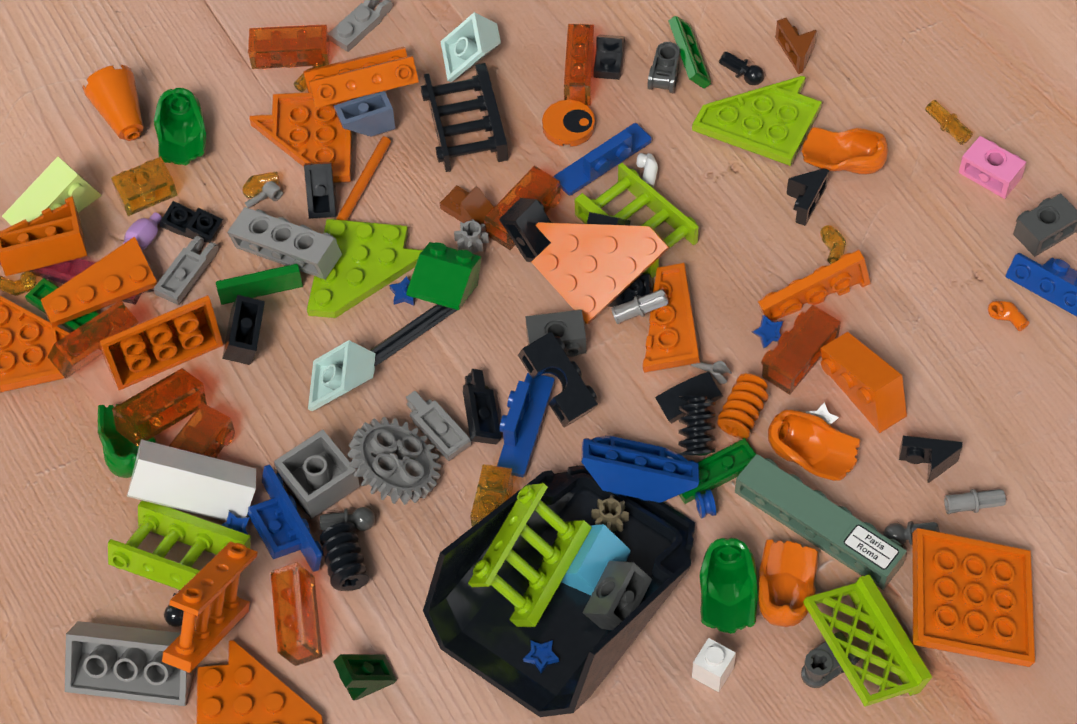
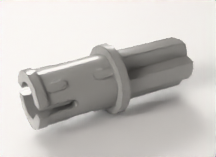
M662 289L640 298L634 296V300L611 308L617 324H620L639 315L644 317L645 313L666 306L668 304V297Z
M971 489L968 493L944 496L947 514L963 511L978 513L979 509L1004 506L1006 504L1005 493L1000 489L976 492L975 489Z

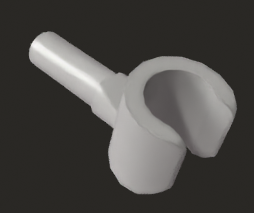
M268 181L264 184L262 192L245 202L247 208H250L267 197L277 201L283 195V192L280 190L281 187L273 181Z
M723 361L715 362L713 365L703 362L691 364L693 367L711 373L720 384L727 382L722 375L723 373L732 374Z

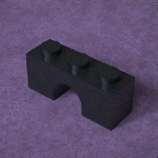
M549 332L522 348L518 357L532 379L549 373L555 375L560 380L562 391L553 397L549 405L565 428L591 412L598 405L596 402L597 396L592 387L586 386L583 382L578 365L574 361H570L565 354L566 348L559 337L555 338L553 333Z

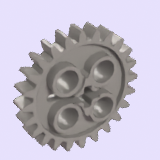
M383 417L380 423L374 418L370 424L365 422L361 429L356 431L349 444L351 450L347 455L353 458L349 466L358 468L354 476L364 478L361 483L362 486H372L371 494L379 491L381 492V500H384L388 495L391 497L393 504L400 498L403 504L406 505L410 499L417 503L420 497L426 498L428 493L437 484L436 481L440 477L438 471L441 465L436 463L439 455L431 453L435 446L425 444L427 436L419 437L417 435L418 428L410 431L408 429V422H405L403 426H399L396 418L389 424L388 420Z

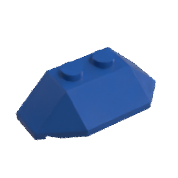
M614 436L586 438L582 441L581 462L603 491L661 503L698 487V463L692 460L688 461L682 455L667 448Z

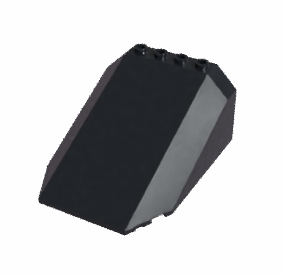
M585 466L568 467L567 472L556 474L552 470L543 471L527 485L544 483L548 488L541 500L565 522L584 520L589 525H595L596 520L591 518L592 509H598V499L603 501L613 496L618 502H625L624 511L629 512V521L622 522V532L616 530L612 533L631 550L626 562H634L652 578V581L640 605L613 630H605L598 627L583 614L591 595L561 582L535 627H517L509 620L515 611V606L491 585L489 587H471L468 584L473 575L475 565L483 559L518 500L517 495L520 490L440 552L423 608V613L442 651L539 717L571 714L585 703L686 575L691 566L690 557L695 531L694 521L663 502L645 501L635 497L603 491ZM534 511L526 524L552 547L558 536V531ZM519 535L512 550L538 571L544 561V556ZM505 560L497 574L523 596L529 587V580ZM553 640L552 652L559 658V662L548 664L542 673H540L535 664L523 662V658L531 651V641L543 644Z

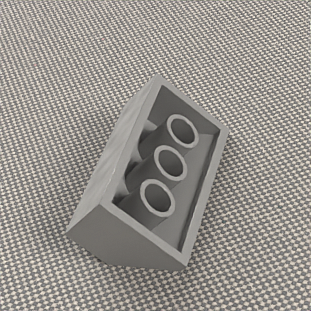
M78 621L66 633L65 692L186 706L195 668L188 673L162 662L163 651L181 633Z

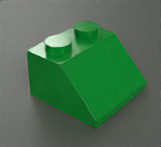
M429 242L419 254L406 295L460 310L478 285L482 256L472 254L468 250L446 247L443 243Z

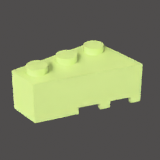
M57 157L2 217L11 226L24 219L30 222L42 216L41 211L50 208L52 211L66 204L65 199L73 196L79 213L102 195L61 158Z

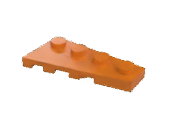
M133 237L42 298L41 304L53 328L153 289L157 281L136 238Z
M860 250L844 254L838 261L828 266L817 268L811 275L792 281L787 287L778 292L767 294L762 300L758 301L762 315L774 321L800 311L802 304L816 305L824 302V298L829 294L837 292L841 296L849 293V287L860 284L861 287L870 285L865 259Z
M684 263L658 267L656 270L653 292L661 289L664 290L668 297V304L650 312L646 355L643 360L644 373L700 363Z

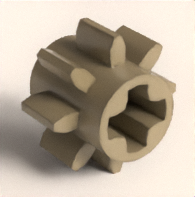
M613 496L603 501L598 499V509H592L591 518L596 520L595 525L604 524L611 532L616 530L622 532V522L629 521V512L624 511L625 502H618Z

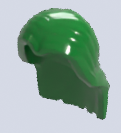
M175 88L165 91L158 100L154 116V126L158 137L159 160L165 163L173 162L174 164L186 166L190 161L202 156L205 152L206 130L201 105L198 98L187 89Z
M117 404L115 407L113 405L105 407V405L98 406V435L103 445L105 463L114 475L121 478L132 477L141 439L156 443V439L151 433L149 408L141 405L132 407L131 405Z
M736 538L717 539L708 547L700 570L701 622L707 627L717 628L721 632L732 634L738 629L742 630L746 626L752 627L755 625L758 601L757 571L753 554L744 542Z

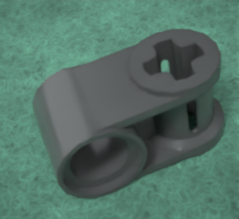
M663 42L658 45L653 65L650 68L647 89L659 88L669 90V93H674L679 70V47L675 43Z
M842 632L834 634L836 638L847 641L846 636ZM826 641L806 655L801 678L807 686L820 688L841 673H844ZM851 653L848 654V659L853 665H856L861 659Z

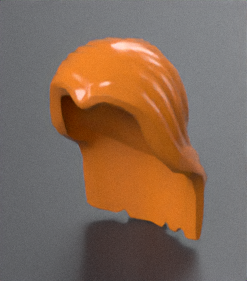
M813 127L807 135V140L803 143L801 152L804 156V162L829 171L846 170L857 174H873L879 171L885 164L888 154V143L883 134L866 129L854 128L838 133Z
M784 410L773 418L768 429V441L776 454L789 462L800 465L816 476L840 481L846 476L847 472H851L857 463L855 456L858 455L856 448L860 447V439L836 430L818 416L801 411Z
M773 539L766 540L759 568V607L764 619L770 624L779 627L795 626L806 617L808 610L803 601L806 597L816 594L815 576L818 561V551L807 546L802 547L801 544L786 541L785 543L777 541L774 543Z

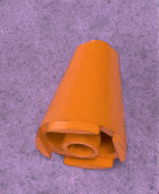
M113 65L107 66L87 78V86L83 85L82 87L85 96L120 139L127 141L135 140L143 131V122L134 74L131 68L126 65H121L122 69H114Z

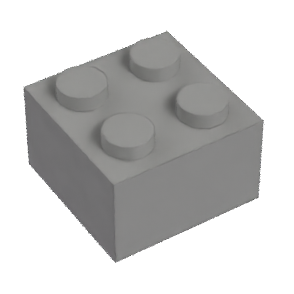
M324 430L319 431L274 461L276 471L280 474L284 486L311 519L360 487L358 477L354 476L357 470L349 466V460Z

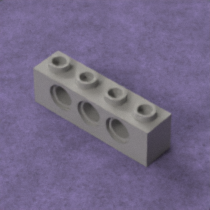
M244 207L227 232L237 249L285 266L298 264L299 271L324 280L342 255L337 245V240L332 235L315 232L305 225L298 226L292 224L282 217L275 218L269 216L259 209L255 211Z

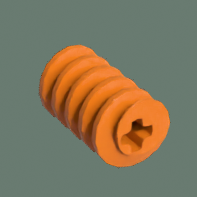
M747 373L741 374L737 378L732 392L727 397V402L723 405V409L718 415L717 424L721 430L740 439H747L750 436L749 430L754 428V421L759 418V412L763 410L764 402L769 397L765 391L768 389L765 380Z

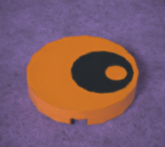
M558 101L550 105L544 112L542 118L543 133L549 141L556 145L570 144V147L578 146L586 142L593 134L595 126L594 113L587 105L580 101Z

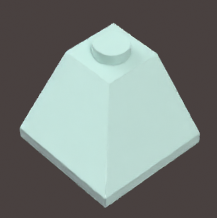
M474 12L440 41L447 81L452 83L501 44L497 23Z
M348 340L313 360L308 410L314 411L372 379L375 372V353Z

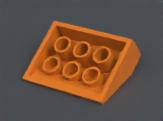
M208 295L100 341L103 357L118 390H122L224 346Z

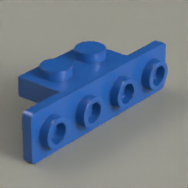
M633 123L554 175V182L567 195L571 196L650 144L651 137L637 123Z
M1017 253L1006 273V278L1077 317V271L1070 268V265L1061 259L1051 258L1044 265H1041L1021 253Z
M527 373L525 381L518 382L516 391L511 390L507 407L510 409L508 415L502 416L499 431L503 432L504 445L497 464L498 472L522 478L525 477L555 383L553 377L540 375L532 379L530 374Z
M270 464L264 466L262 484L271 499L248 507V516L273 560L301 550L313 572L318 571L321 559L323 558V550L320 543L312 538L308 522L305 518H301L297 512L296 502L291 495L288 496L280 474L275 473Z

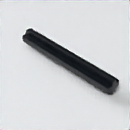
M438 304L427 310L370 349V351L375 353L374 366L389 358L457 310Z

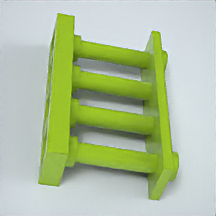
M623 163L618 165V182L598 198L590 200L581 193L574 199L575 216L587 224L589 212L609 216L601 208L627 189L637 198L612 217L627 220L646 205L656 214L641 226H651L655 229L664 221L675 229V231L663 239L670 248L683 237L692 245L698 243L699 226L695 220L685 216L642 180L634 169H629ZM659 258L643 272L644 275L649 274L652 279L656 276Z
M544 483L526 485L520 490L517 495L518 500L483 559L475 565L473 575L468 582L471 587H489L491 585L515 606V611L509 620L517 627H535L592 528L584 520L565 522L541 500L548 488ZM534 511L558 531V536L552 547L526 524ZM519 535L544 556V561L538 571L512 550ZM505 560L529 580V587L523 596L497 574Z
M141 501L138 505V529L126 544L113 539L109 540L108 565L181 590L200 571L192 568V566L203 551L217 555L230 541L250 548L251 536L167 506ZM150 532L165 537L153 553L138 549ZM177 541L192 546L180 563L164 558Z

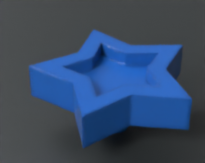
M407 276L401 283L389 285L391 291L395 294L394 305L406 302L414 306V297L406 295L410 283Z
M762 315L760 327L753 330L752 333L760 337L763 348H766L772 341L783 342L779 332L783 321L772 322L765 315Z
M229 511L226 522L221 525L248 535L246 526L250 517H237Z
M553 640L543 644L531 641V651L523 658V662L535 664L540 673L543 672L548 664L559 662V658L552 652Z

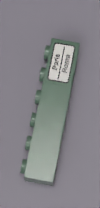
M756 454L736 478V494L859 575L865 576L870 574L876 586L882 590L886 588L903 566L907 550L898 541L888 539L880 534L872 524L863 523L854 517L847 508L832 503L822 492L812 490L803 484L796 475L788 474L780 469L773 460Z

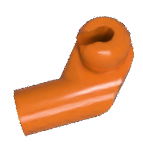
M993 301L988 305V312L992 318L1010 321L1018 331L1024 330L1030 323L1012 302Z

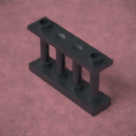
M486 63L475 65L476 76H472V79L432 86L429 73L424 74L425 85L421 86L423 101L429 102L439 146L435 147L438 163L443 162L445 172L451 171L450 158L490 150L491 153L495 152L498 162L508 161L507 141ZM474 89L475 92H480V96H477V99L437 106L435 96ZM478 109L480 112L485 111L486 116H482L481 120L442 127L440 120L441 116ZM480 130L490 131L491 136L488 137V140L447 147L445 137Z

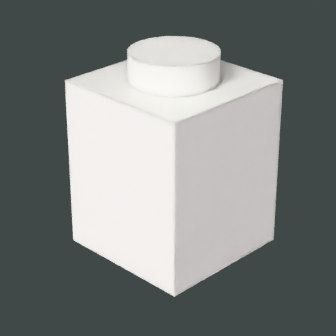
M708 638L693 662L692 678L719 692L734 669L736 652Z

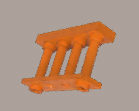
M404 46L303 71L308 93H312L315 108L419 82L413 56L407 57Z
M230 541L170 599L169 605L183 610L184 613L181 634L163 651V663L190 673L249 612L250 601L239 598L237 592L240 573L257 557V551L247 548L243 544Z

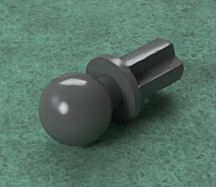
M360 507L353 514H348V508H346L344 513L321 515L320 527L324 531L334 524L350 522L355 525L356 529L366 531L374 525L375 515L367 507Z
M910 521L907 524V528L899 523L888 525L884 530L883 536L888 539H894L901 545L906 540H909L912 546V533L917 528L940 532L935 522L914 524L913 521Z

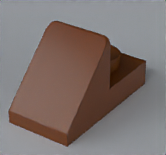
M786 17L777 20L775 38L796 72L800 74L803 73L814 50L817 31L813 30L799 35L797 28L792 26Z
M456 185L440 202V209L462 223L474 219L480 225L485 224L486 232L500 218L497 210L477 186L469 193Z

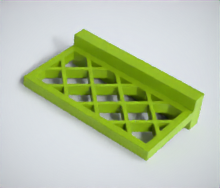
M870 574L859 577L854 584L806 597L803 601L864 707L905 693H909L910 696L918 694L931 680L932 675ZM849 595L856 609L841 603L842 597ZM823 603L832 607V615L829 616L822 613L816 604ZM838 611L852 616V624L849 625L836 619ZM858 620L865 622L872 633L869 634L856 628ZM833 627L848 633L846 642L835 637L832 632ZM853 636L869 643L867 651L851 645ZM874 645L883 650L887 660L872 654ZM849 653L864 659L862 668L851 664L848 659ZM869 662L884 668L882 677L867 671ZM889 672L897 674L903 685H897L887 680ZM866 679L879 685L878 693L870 695L863 684L864 680Z

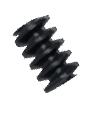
M679 396V399L687 402V404L679 406V411L687 413L686 416L679 418L680 423L687 425V427L679 430V434L687 437V439L679 441L678 445L686 448L687 451L678 454L706 456L715 452V448L707 445L708 442L715 440V436L707 434V431L715 429V424L707 422V419L715 417L716 413L707 410V408L716 405V401L708 399L706 396Z
M350 522L334 524L320 535V544L325 556V564L328 567L327 572L330 576V584L339 591L360 589L369 580V577L365 575L367 568L362 564L364 557L360 554L361 546L357 543L359 538L354 533L356 527Z

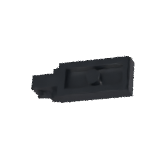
M471 369V372L465 376V385H463V397L470 440L496 445L501 440V432L499 431L494 391L485 386L483 370Z

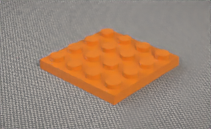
M917 528L912 533L913 645L1026 667L1032 666L1035 663L1031 551Z

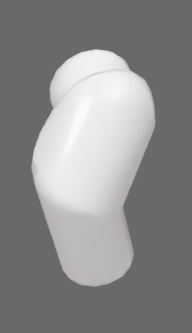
M639 153L636 164L637 167L644 168L642 180L654 188L658 164L652 154Z

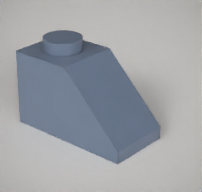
M385 91L334 105L335 112L344 129L370 137L395 129L393 107Z

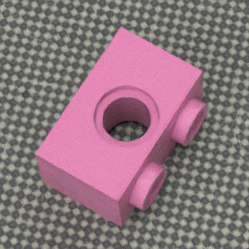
M979 136L962 156L959 173L1005 199L1022 179L1027 162L1019 156L999 147L996 143Z

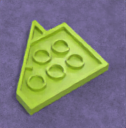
M799 76L704 104L692 124V131L791 166L821 109L822 102L800 94L806 77Z
M327 219L324 233L332 235L337 240V245L342 255L325 280L314 276L307 306L308 316L337 318L415 268L419 254L423 250L405 249L408 227Z

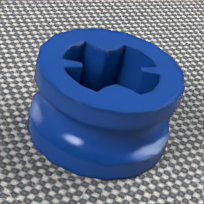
M710 489L706 490L705 494L696 492L695 502L700 518H705L706 514L715 516L716 505L712 491Z

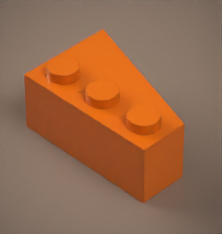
M73 196L65 199L66 204L52 211L50 208L41 211L42 216L30 222L24 219L0 231V263L5 276L88 256L81 220Z
M849 332L844 333L820 348L822 356L821 367L824 372L835 381L879 433L907 417L902 374Z

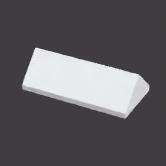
M141 439L127 497L223 521L227 520L229 511L237 517H246L248 507L251 505L256 490V468Z

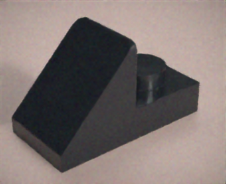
M601 34L597 36L594 78L620 79L625 36Z
M332 162L305 163L304 171L309 219L336 217V185H334Z
M820 169L788 179L786 193L788 196L796 198L793 209L797 211L796 223L806 226L827 187L829 170Z
M903 436L899 450V460L907 461L911 464L928 463L927 483H930L958 462L963 442Z

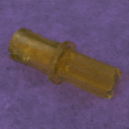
M932 100L926 106V112L941 125L940 129L948 132L960 145L968 142L972 137L973 132L957 119L956 113L950 114L936 100Z

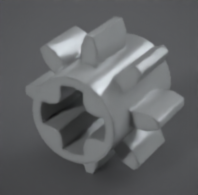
M474 219L465 223L461 222L460 231H454L458 250H468L471 253L482 252L483 243H489L485 224L480 225Z

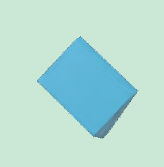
M604 524L590 525L592 528L561 581L589 595H592L608 562H626L631 553V550Z

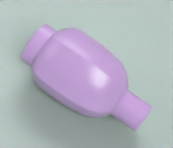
M154 212L149 219L141 218L134 222L126 231L123 244L135 237L141 250L144 251L157 235V225L162 220L161 215Z

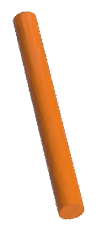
M383 136L380 139L336 220L347 221L391 143L388 137Z

